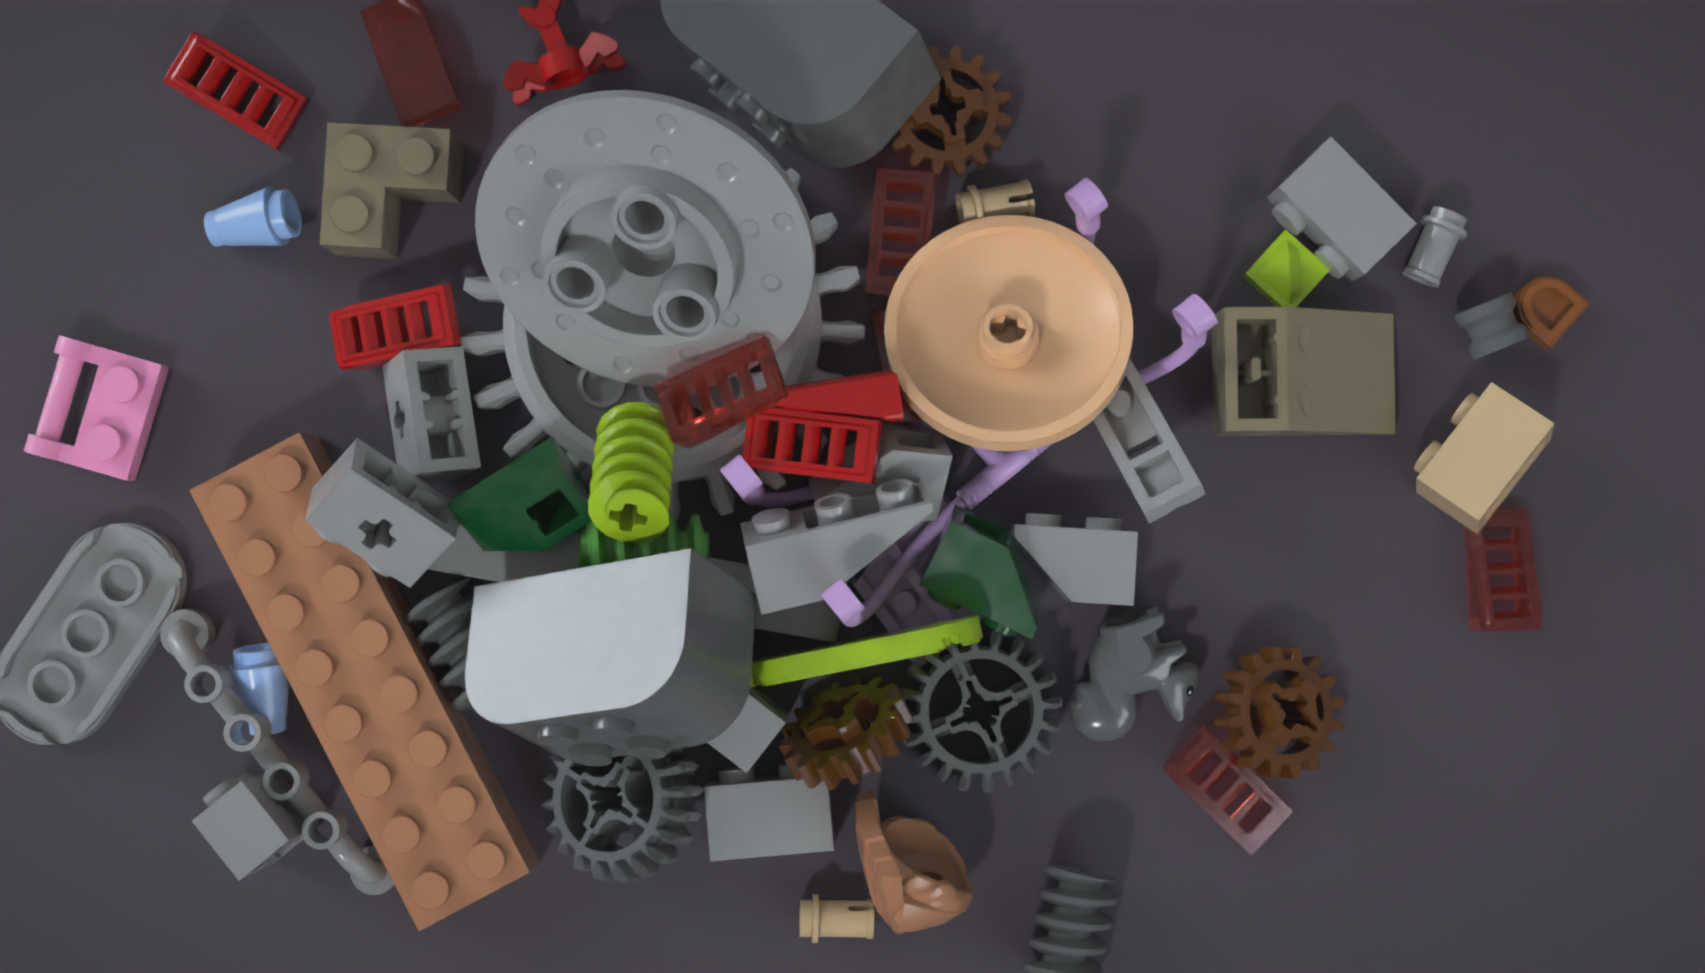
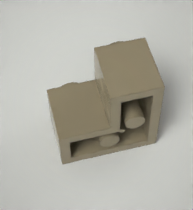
M327 122L320 245L337 256L397 259L401 200L461 203L463 142L451 129Z

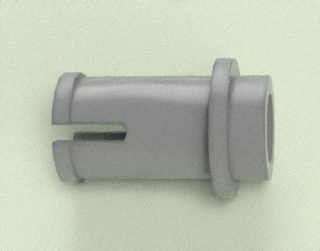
M1433 206L1429 215L1421 217L1420 223L1424 228L1411 259L1402 274L1418 283L1438 288L1441 283L1440 279L1458 240H1465L1468 232L1464 230L1467 219L1449 209Z

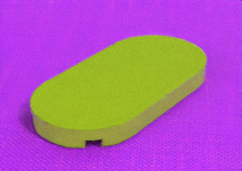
M979 615L895 630L752 660L750 688L760 684L761 687L933 654L939 652V650L946 649L950 642L953 644L960 643L962 646L980 642L981 638H983Z

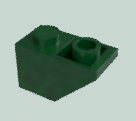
M553 437L447 502L448 509L483 551H544L592 521L588 514L590 491L586 479Z
M954 505L923 568L919 586L928 589V596L944 607L959 610L963 606L984 616V623L1003 635L1015 636L1017 633H1020L1032 639L1037 630L1038 607L1011 531L960 506Z

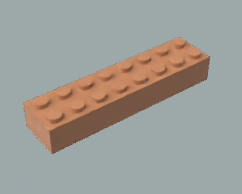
M298 432L189 491L418 931H421L530 873L541 861L463 712L452 711L450 705L455 700L451 689L441 690L439 682L444 676L440 668L433 669L429 667L427 662L432 653L428 646H418L416 639L421 632L417 625H408L406 623L405 616L410 611L392 577L378 574L367 564L364 558L342 544H334L323 539L313 526L305 521L312 488L333 464L319 437Z

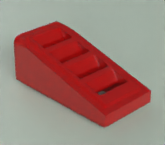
M196 31L189 35L164 77V83L176 92L280 151L310 101L292 88ZM212 58H214L213 61H212V63L210 64L209 68L207 69L206 73L204 74L203 78L201 79L200 83L198 84V86H197V88H196L195 86L197 85L198 81L200 80L201 76L203 75L204 71L206 70V68H207V66L209 65V63H210V61L212 60ZM231 68L237 73L221 100L218 101L213 96ZM252 82L257 83L260 86L244 113H238L236 109ZM276 94L283 99L264 128L258 125L257 122L273 95Z
M450 284L437 285L336 309L329 313L338 367L342 370H371L379 368L403 350L445 348L462 345ZM425 305L428 306L432 337H427L422 308ZM402 312L405 313L406 324H407V330H408V335H409V342H407V336H406V331H405V325H404V319H403V314H402ZM380 318L382 319L386 347H384Z
M893 370L874 371L768 389L769 392H765L767 405H773L780 409L894 422L904 419L897 373H893Z
M750 406L747 414L742 458L751 469L875 484L883 421ZM776 422H778L779 427L775 459H772ZM797 425H805L801 462L793 461ZM823 428H831L827 465L819 464ZM848 430L857 431L853 468L843 467Z

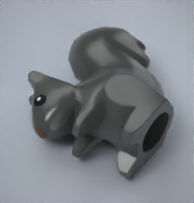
M1156 605L1145 606L1109 617L1099 625L1100 635L1089 657L1091 681L1078 684L1076 695L1070 700L1071 720L1077 731L1086 738L1094 741H1112L1124 737L1134 726L1137 717L1135 695L1146 691L1157 690L1171 716L1178 722L1183 720L1185 705L1195 693L1200 683L1201 671L1197 664L1191 661H1176L1187 652L1186 646L1181 643L1180 639L1159 642L1156 632L1164 626L1166 619L1163 612L1159 613Z

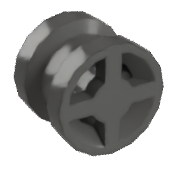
M1512 292L1454 315L1458 327L1465 329L1469 335L1471 343L1468 351L1472 360L1530 337L1526 325L1517 322L1513 309L1516 301Z

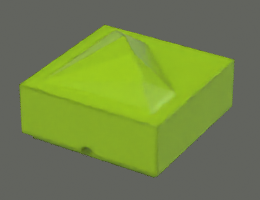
M1285 229L1242 277L1275 307H1297L1330 270Z

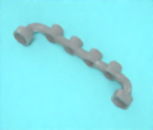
M182 609L168 615L161 625L160 639L163 647L176 658L187 673L184 682L187 695L199 703L210 702L226 722L223 730L226 744L235 751H249L264 769L265 773L262 784L266 794L275 800H289L304 819L302 837L306 844L318 850L327 848L338 863L350 874L353 884L361 892L368 895H380L393 888L395 885L375 846L371 844L362 850L347 833L348 820L345 814L339 809L326 807L309 785L310 774L307 767L298 760H289L270 737L271 724L268 718L262 713L250 712L232 689L233 677L230 671L223 665L212 664L204 653L212 647L216 637V628L211 617L198 609ZM207 672L214 677L216 682L215 689L211 694L205 691L202 684L203 677ZM244 721H248L254 727L255 735L251 742L246 741L241 735V726ZM282 769L289 771L293 776L294 784L291 790L283 788L280 784L279 775ZM320 818H324L331 823L333 827L331 838H325L319 833L318 821Z

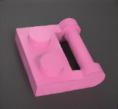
M58 335L54 353L59 354V358L35 435L28 434L23 451L135 482L170 367ZM85 361L99 366L75 445L60 442Z

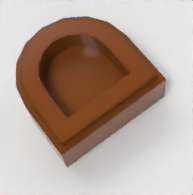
M1543 276L1528 281L1518 289L1514 296L1516 305L1513 312L1517 322L1526 325L1530 338L1543 350H1547L1553 347L1591 303L1560 278Z

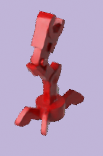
M539 0L536 8L520 6L519 12L525 23L531 28L540 31L548 52L538 59L537 65L515 59L506 72L503 86L507 91L513 92L512 100L514 104L522 106L531 101L532 91L546 93L549 90H560L574 86L585 80L588 76L595 75L603 65L610 71L623 69L626 66V62L618 54L619 45L617 41L605 34L592 31L581 48L573 45L567 46L558 23V14L564 0Z

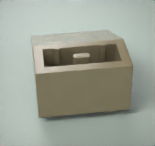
M1224 307L1215 313L1218 323L1211 328L1213 436L1396 434L1393 314L1299 307Z

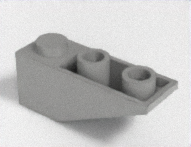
M891 480L880 484L875 492L854 497L843 493L831 494L818 499L814 506L790 512L785 508H772L757 513L752 518V521L740 523L761 615L824 600L820 594L840 578L844 582L848 581L934 511L933 503L923 481Z

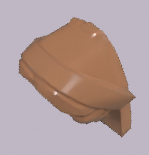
M874 789L858 795V801L855 802L856 836L863 872L877 912L892 928L894 933L902 934L904 932L933 928L945 924L965 912L967 906L972 901L974 888L967 876L964 860L951 841L941 832H938L933 824L921 818L894 816L881 822Z

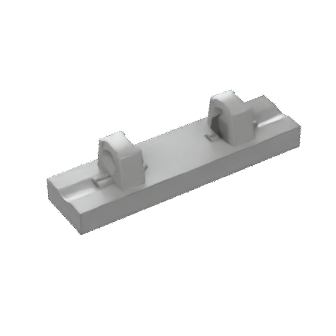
M1130 359L1125 377L1117 393L1093 422L1150 524L1174 509L1206 494L1202 483ZM1158 442V446L1133 459L1130 457V455Z

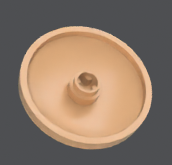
M1023 215L988 216L959 224L944 231L929 241L909 260L896 280L888 300L884 325L885 346L890 370H893V373H897L900 393L917 415L935 430L958 442L981 449L994 451L1030 450L1056 443L1075 434L1092 422L1111 402L1125 377L1130 361L1133 341V315L1128 293L1116 269L1107 257L1083 236L1065 226L1037 217Z

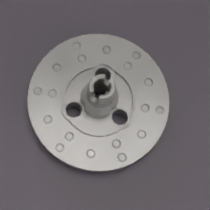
M634 90L598 91L560 100L524 120L508 135L490 161L479 187L475 210L477 245L483 266L499 298L517 321L543 345L573 364L600 376L619 382L656 388H686L723 381L753 368L772 355L787 340L805 311L815 274L816 249L808 212L798 190L776 159L757 140L737 125L697 104L672 96Z

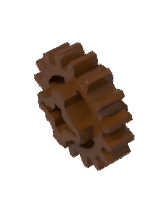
M954 45L950 58L942 59L936 46H930L929 54L941 77V81L896 132L899 137L893 142L891 151L894 155L904 153L907 150L910 151L912 155L909 169L913 172L923 162L931 164L932 179H939L943 166H951L956 178L960 179L964 177L965 162L971 161L977 168L982 170L987 164L984 149L987 148L995 152H1000L1004 141L994 130L1003 131L1010 128L1012 117L999 112V109H1003L1010 104L1011 93L1005 91L995 92L994 88L1000 82L1002 73L999 69L991 71L986 75L982 73L981 67L984 59L982 54L978 53L967 63L961 60L962 51L959 45ZM952 76L967 81L976 89L967 90L954 82ZM940 91L949 109L957 111L952 134L949 124L945 123L944 117L942 115H935ZM981 118H986L985 127L980 135L966 146L965 131L968 126L980 122ZM916 136H928L940 144L941 150L925 145Z
M1261 646L1258 653L1241 654L1238 658L1243 671L1225 670L1223 677L1231 686L1229 693H1215L1214 700L1226 706V714L1214 719L1215 726L1228 727L1230 735L1221 744L1223 749L1241 750L1236 764L1240 768L1256 769L1257 776L1278 778L1279 776V778L1297 779L1300 778L1301 770L1317 771L1321 766L1316 753L1333 754L1336 750L1332 741L1327 738L1329 732L1342 731L1344 728L1342 722L1333 718V710L1344 705V698L1330 697L1328 691L1337 681L1335 675H1318L1322 659L1318 656L1303 657L1302 648L1297 646L1281 648L1280 646ZM1276 671L1284 673L1282 677H1273L1270 683L1263 680L1266 676ZM1290 740L1295 743V745H1293L1286 751L1280 753L1275 752L1277 747L1286 748Z
M859 675L854 678L850 686L843 687L840 681H836L833 683L831 691L826 689L821 693H813L811 695L812 700H810L812 705L808 708L796 707L793 713L797 718V722L788 723L782 727L781 730L786 738L780 741L778 746L784 755L783 759L797 781L804 779L808 788L811 789L824 781L828 790H834L843 778L848 777L849 781L854 785L859 783L861 773L865 775L870 771L875 773L881 771L880 760L884 756L897 757L900 754V750L895 742L910 738L911 732L906 724L913 721V716L894 682L886 685L883 677L877 676L866 684L863 676Z

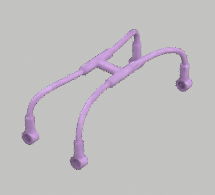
M1083 178L1065 193V198L1075 212L1076 226L1081 233L1080 235L1094 245L1096 232L1100 229L1101 225L1100 213L1108 208V203L1098 187L1088 178ZM1192 294L1173 309V316L1182 328L1181 338L1183 344L1171 354L1138 371L1145 384L1167 374L1189 360L1205 344L1207 331L1218 323L1211 308L1198 295ZM920 417L908 425L934 429ZM1050 445L1021 451H994L971 446L988 466L977 474L975 478H972L962 486L961 489L956 491L957 497L939 512L937 522L931 521L920 532L863 603L858 600L841 578L820 595L844 625L854 627L865 622L878 610L911 566L941 533L954 505L972 510L974 506H977L988 495L992 494L993 491L1017 474L1035 457L1049 448ZM740 454L720 469V472L742 500L750 505L777 508L814 500L809 486L785 492H765L762 481Z

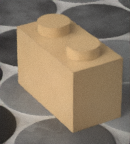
M1492 382L1480 397L1470 393L1464 399L1451 419V423L1457 427L1443 445L1434 440L1425 449L1414 466V470L1419 473L1416 478V493L1476 534L1480 532L1550 442L1555 424Z

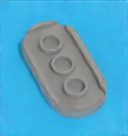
M116 523L87 532L68 551L0 654V717L5 725L17 736L39 745L68 744L92 735L109 719L161 641L160 629L163 621L171 613L181 610L187 591L185 564L178 549L165 535L154 528L142 524Z

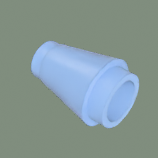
M268 186L216 210L206 212L204 227L210 243L215 247L224 245L285 246L290 238L298 237L301 234L302 218L299 205L291 191L288 189L277 190L273 186Z
M269 643L247 645L233 650L234 663L229 665L228 668L232 674L238 697L250 712H259L268 718L271 724V734L285 731L287 729L289 681ZM246 721L249 724L250 735L254 736V727Z

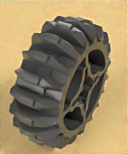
M991 629L988 634L987 646L979 645V642L958 648V644H953L950 641V645L947 646L949 653L940 658L937 653L924 655L933 664L927 673L914 664H910L907 668V673L912 678L921 681L918 690L910 687H900L899 691L904 700L916 702L915 709L910 710L913 716V721L910 723L917 722L919 729L911 731L910 738L903 741L906 747L916 746L922 742L926 743L927 747L916 758V763L919 767L923 768L929 765L936 757L941 760L934 775L936 781L944 783L954 768L959 770L957 787L960 791H968L971 785L972 774H980V784L983 792L991 793L994 788L992 773L1001 771L1005 783L1008 787H1013L1017 784V778L1011 769L1012 765L1020 762L1022 767L1030 774H1034L1038 770L1036 763L1027 756L1032 747L1042 754H1051L1053 747L1047 741L1038 738L1041 729L1059 732L1061 730V723L1053 718L1044 717V709H1057L1063 703L1062 698L1059 696H1042L1041 690L1052 686L1057 679L1052 672L1043 673L1037 677L1033 675L1032 671L1040 666L1044 660V657L1039 652L1030 654L1023 662L1018 659L1025 644V641L1018 636L1010 641L1006 651L999 649L1002 634ZM990 659L1001 662L1011 668L1021 681L996 689L985 688L979 683L968 660ZM949 669H952L959 688L958 701L954 707L943 712L942 716L930 721L929 703L932 692L939 679ZM967 680L970 681L973 690L985 701L993 699L998 701L995 703V712L988 711L993 716L988 721L993 734L991 738H989L984 726L980 725L974 717L967 719L962 717L964 716L963 708L970 707L966 703L967 699L971 697L966 685ZM1028 699L1029 711L1025 728L1017 741L1007 749L1000 729L1001 719L1007 711L1018 706L1019 702ZM964 730L974 731L980 735L990 757L974 759L960 756L947 749L937 738L950 732L954 734Z
M686 747L667 750L666 756L659 759H641L626 755L623 762H616L611 771H604L601 769V766L582 765L556 754L550 756L559 771L557 774L549 775L542 779L548 786L553 788V798H549L541 806L547 810L554 811L555 820L545 830L552 834L563 835L556 852L562 853L565 856L574 855L573 868L581 872L592 871L593 878H597L600 881L615 879V881L618 880L620 883L635 882L640 876L646 878L657 875L661 872V865L673 864L676 860L680 859L676 845H688L689 842L694 840L685 825L686 822L697 821L703 816L695 808H691V797L699 796L704 789L699 785H690L688 777L694 773L699 765L692 760H680ZM632 825H640L645 829L639 838L626 848L616 844L621 833H628Z

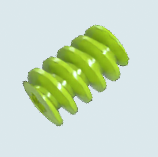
M626 402L611 408L605 413L596 428L588 514L596 528L606 536L621 542L641 543L651 541L662 535L669 525L675 425L670 416L658 406L646 402Z

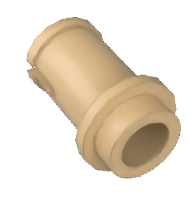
M1023 179L1020 182L978 190L973 184L967 185L966 192L956 194V210L959 223L962 224L974 219L997 215L1034 217V199L1014 203L1009 202L1010 200L1026 198L1027 194L1033 193L1029 180Z
M812 894V900H800L799 937H811V943H818V937H860L873 939L874 902L872 899H867V901L819 900V894Z

